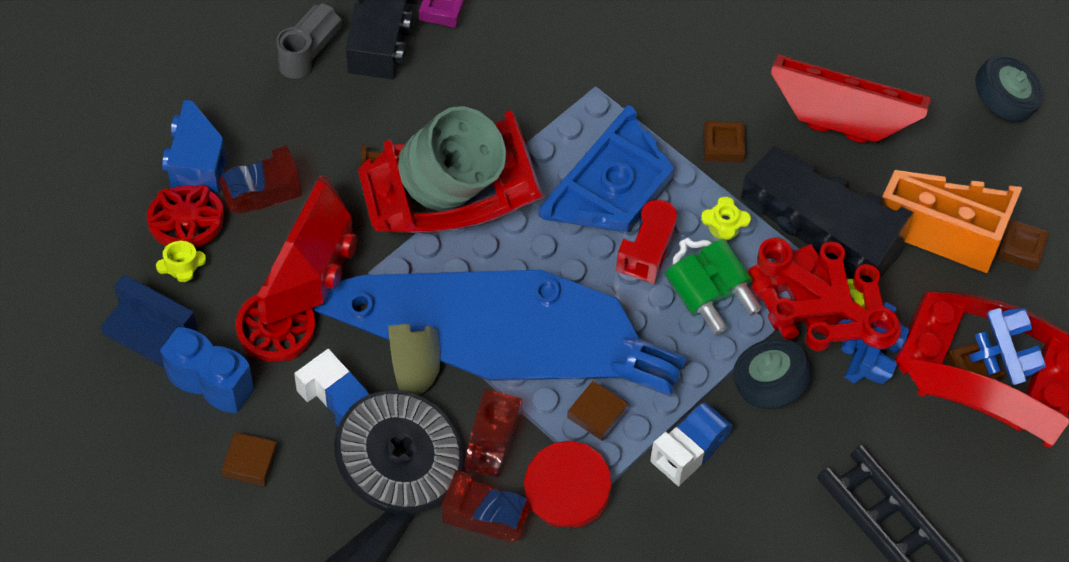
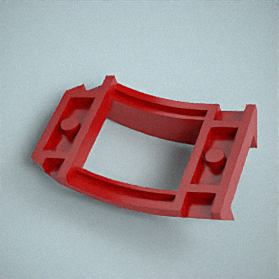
M513 111L505 112L506 119L495 123V126L502 134L506 148L505 167L498 179L493 182L497 195L456 209L414 214L410 195L402 184L398 169L400 151L405 144H393L391 140L384 142L385 150L373 162L368 158L358 169L371 224L375 231L432 233L469 228L499 219L546 198L539 186L526 147V138Z
M925 292L908 327L909 333L906 341L895 357V361L902 373L905 375L908 372L917 385L918 390L916 394L923 398L926 395H931L965 405L993 417L1019 432L1024 429L1042 439L1043 446L1047 448L1052 447L1069 424V418L1067 417L1069 412V332L1027 311L1032 330L1023 333L1044 343L1041 353L1046 367L1032 375L1026 393H1023L992 378L942 364L963 313L987 318L986 313L1001 308V311L1004 312L1011 309H1019V307L963 292Z

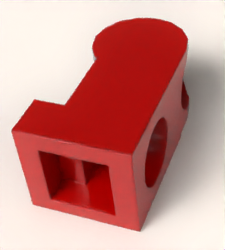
M652 200L644 205L641 211L639 232L635 242L623 239L618 250L616 272L655 284L674 237L677 212L671 203L665 200Z

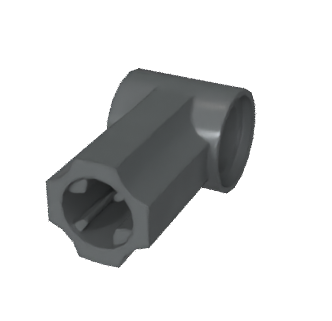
M324 3L313 5L294 27L286 28L278 34V69L285 77L299 79L308 75L312 70V60L342 28V19L335 13L332 7Z

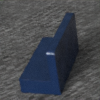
M123 275L114 286L119 304L100 327L103 335L163 368L164 364L160 350L176 328H189L198 332L193 311L126 275Z

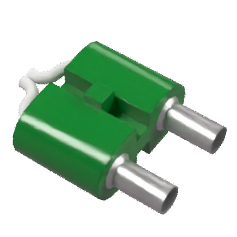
M686 238L679 242L681 249L675 254L673 258L674 265L665 272V276L692 316L701 314L713 333L718 335L727 328L714 308L719 300L723 299L725 301L736 295L749 316L761 310V305L747 287L753 279L725 239H719L711 243L707 240L693 242ZM687 246L691 248L705 246L699 254H691L680 260L685 255Z

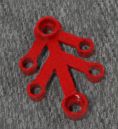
M769 238L762 242L757 256L759 268L770 276L783 275L817 298L792 301L788 298L776 300L770 314L771 320L775 325L789 327L795 322L796 318L840 314L852 321L851 323L828 325L822 321L812 323L808 327L805 340L806 344L815 351H823L830 346L831 342L861 339L868 346L876 349L889 348L897 342L901 333V325L896 314L890 309L883 307L878 286L880 272L876 267L864 264L859 266L854 274L853 286L856 290L863 293L864 308L851 299L843 263L845 250L839 243L827 242L823 244L818 256L820 266L827 270L829 285L791 260L792 248L785 240ZM834 253L838 259H829L825 254ZM775 258L779 260L780 263H773L768 261L767 259ZM860 276H869L873 281L864 282ZM786 309L791 315L782 316L777 310ZM880 327L885 333L876 332L872 328ZM815 332L822 333L826 339L818 340L812 334Z

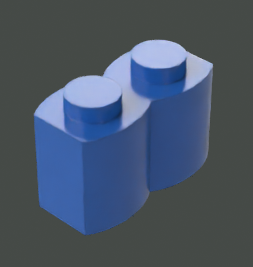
M177 327L160 350L165 372L171 383L183 391L202 394L209 404L219 410L238 413L254 391L250 365L246 359L229 348L213 346L204 335L195 330Z

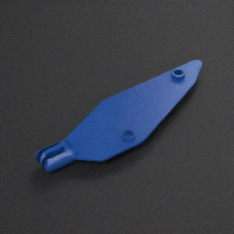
M541 269L361 275L340 281L336 289H330L323 304L312 308L317 313L388 341V326L410 324L411 332L421 331L426 326H432L438 330L441 362L489 381L623 378L670 397L674 390L671 384H676L681 375L678 369L684 368L687 361L685 356L639 339L617 298ZM361 304H367V305H368L367 308H366L364 311H361V312H357V311H356V308H357L359 305H361Z

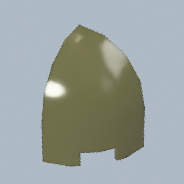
M410 324L388 326L392 363L399 391L421 396L433 385L440 371L441 351L438 330L432 326H426L424 330L411 332Z

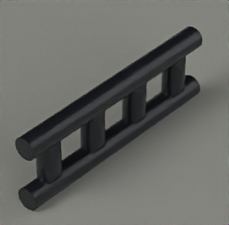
M864 445L858 446L850 454V457L857 463V466L841 477H838L830 467L818 475L817 479L889 562H913L908 556L925 544H928L943 562H967ZM870 478L886 498L867 510L851 490ZM896 511H899L915 530L896 543L879 523Z

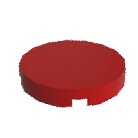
M574 441L553 443L539 451L528 465L524 479L526 499L535 515L549 526L557 528L571 527L573 529L586 526L601 515L608 506L611 496V474L601 454L587 444Z

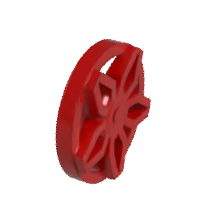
M204 185L165 188L158 192L157 197L152 201L147 211V224L151 235L156 241L165 246L175 241H187L193 244L194 247L202 246L219 234L225 219L221 200ZM197 197L200 198V200H198L196 203L192 202ZM172 200V201L176 202L177 204L172 205V204H170V203H168V202ZM207 202H210L215 207V209L206 206ZM211 226L208 230L196 236L200 227ZM174 230L178 238L168 236L161 231Z
M257 294L250 297L242 305L236 317L237 337L246 353L251 357L268 362L291 361L297 358L309 346L314 337L315 318L312 308L304 311L306 315L297 313L274 323L264 324L260 322L259 309L254 308L258 305ZM250 317L259 318L258 322H255ZM244 323L254 330L248 340L243 332ZM294 323L304 324L298 327L293 326ZM305 333L303 338L296 344L295 336L293 335L299 336ZM262 337L265 339L264 342L254 346L258 339ZM284 340L290 343V348L286 350L280 344ZM274 342L276 351H266L271 343Z

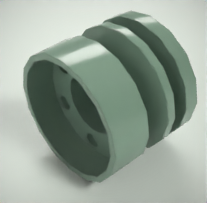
M465 106L450 107L436 115L424 128L410 137L400 151L398 164L401 181L410 196L424 207L437 211L456 209L498 179L505 167L506 148L502 134L493 121L483 113Z

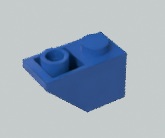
M184 100L180 115H174L171 126L173 142L171 148L166 147L164 150L162 169L168 172L171 188L185 185H204L213 193L219 194L227 163L223 137L193 101Z

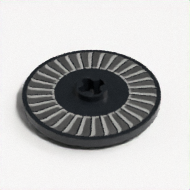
M397 390L369 394L355 402L348 409L336 431L334 453L343 479L358 497L380 510L396 514H415L429 510L441 503L451 493L460 478L463 467V448L455 426L440 408L416 394ZM401 445L406 449V452L398 458L392 452Z

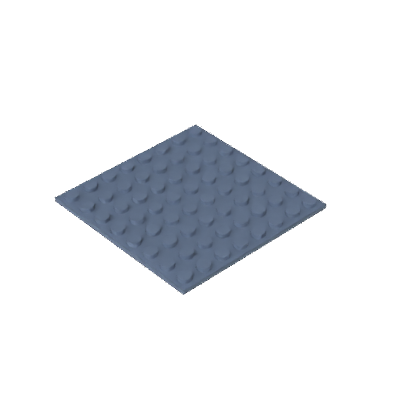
M595 86L526 143L539 186L546 198L481 225L452 231L416 233L369 271L368 275L541 269L617 298L639 339L685 356L687 361L684 368L678 369L681 375L676 384H671L674 390L670 397L623 378L492 381L484 379L554 443L565 441L587 444L600 453L609 467L611 484H613L653 447V442L663 433H668L733 373L738 357L747 348L760 341L768 340L778 331L772 327L768 319L769 311L765 303L755 296L751 288L753 282L747 287L761 305V310L749 316L736 295L725 301L723 299L719 300L714 308L727 328L720 334L715 335L701 314L697 316L690 314L666 278L665 272L674 265L673 258L681 249L679 242L686 238L693 242L707 240L713 243L719 240V238L711 234L708 225L702 223V212L715 207L719 198L730 197L734 200V205L738 209L750 214V224L747 227H741L736 237L726 240L747 272L752 266L757 265L759 247L762 242L769 238L785 240L791 246L792 252L799 248L638 119L637 121L645 132L649 131L657 142V149L666 155L674 167L673 178L654 199L665 200L671 203L677 212L674 237L655 284L616 272L617 255L623 239L635 242L639 232L640 218L628 232L549 221L540 218L539 207L624 110L623 107ZM491 183L460 207L497 195L494 184ZM723 216V217H722L723 219H726V220H729V219H730L728 216ZM687 246V251L680 260L691 254H699L705 246L699 248ZM769 258L767 260L774 263L775 258ZM787 291L779 293L780 298L791 299ZM592 381H595L628 403L627 411L603 441L567 418L570 407Z

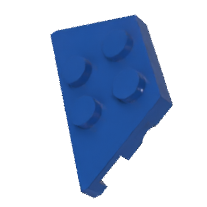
M627 105L539 207L540 218L549 221L628 232L640 218L644 205L654 200L673 178L674 167L666 155L657 149V142L651 133L643 130L636 119L637 112L632 106Z

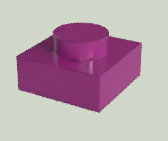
M423 0L419 9V20L457 28L466 0Z

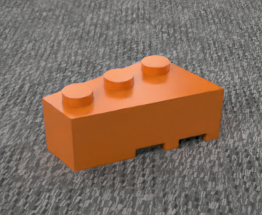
M894 170L882 197L884 198L883 205L894 211H897L902 206L914 212L904 242L988 273L1022 187L1009 186L1008 191L984 188V182L971 180L970 185L966 186L946 183V177Z

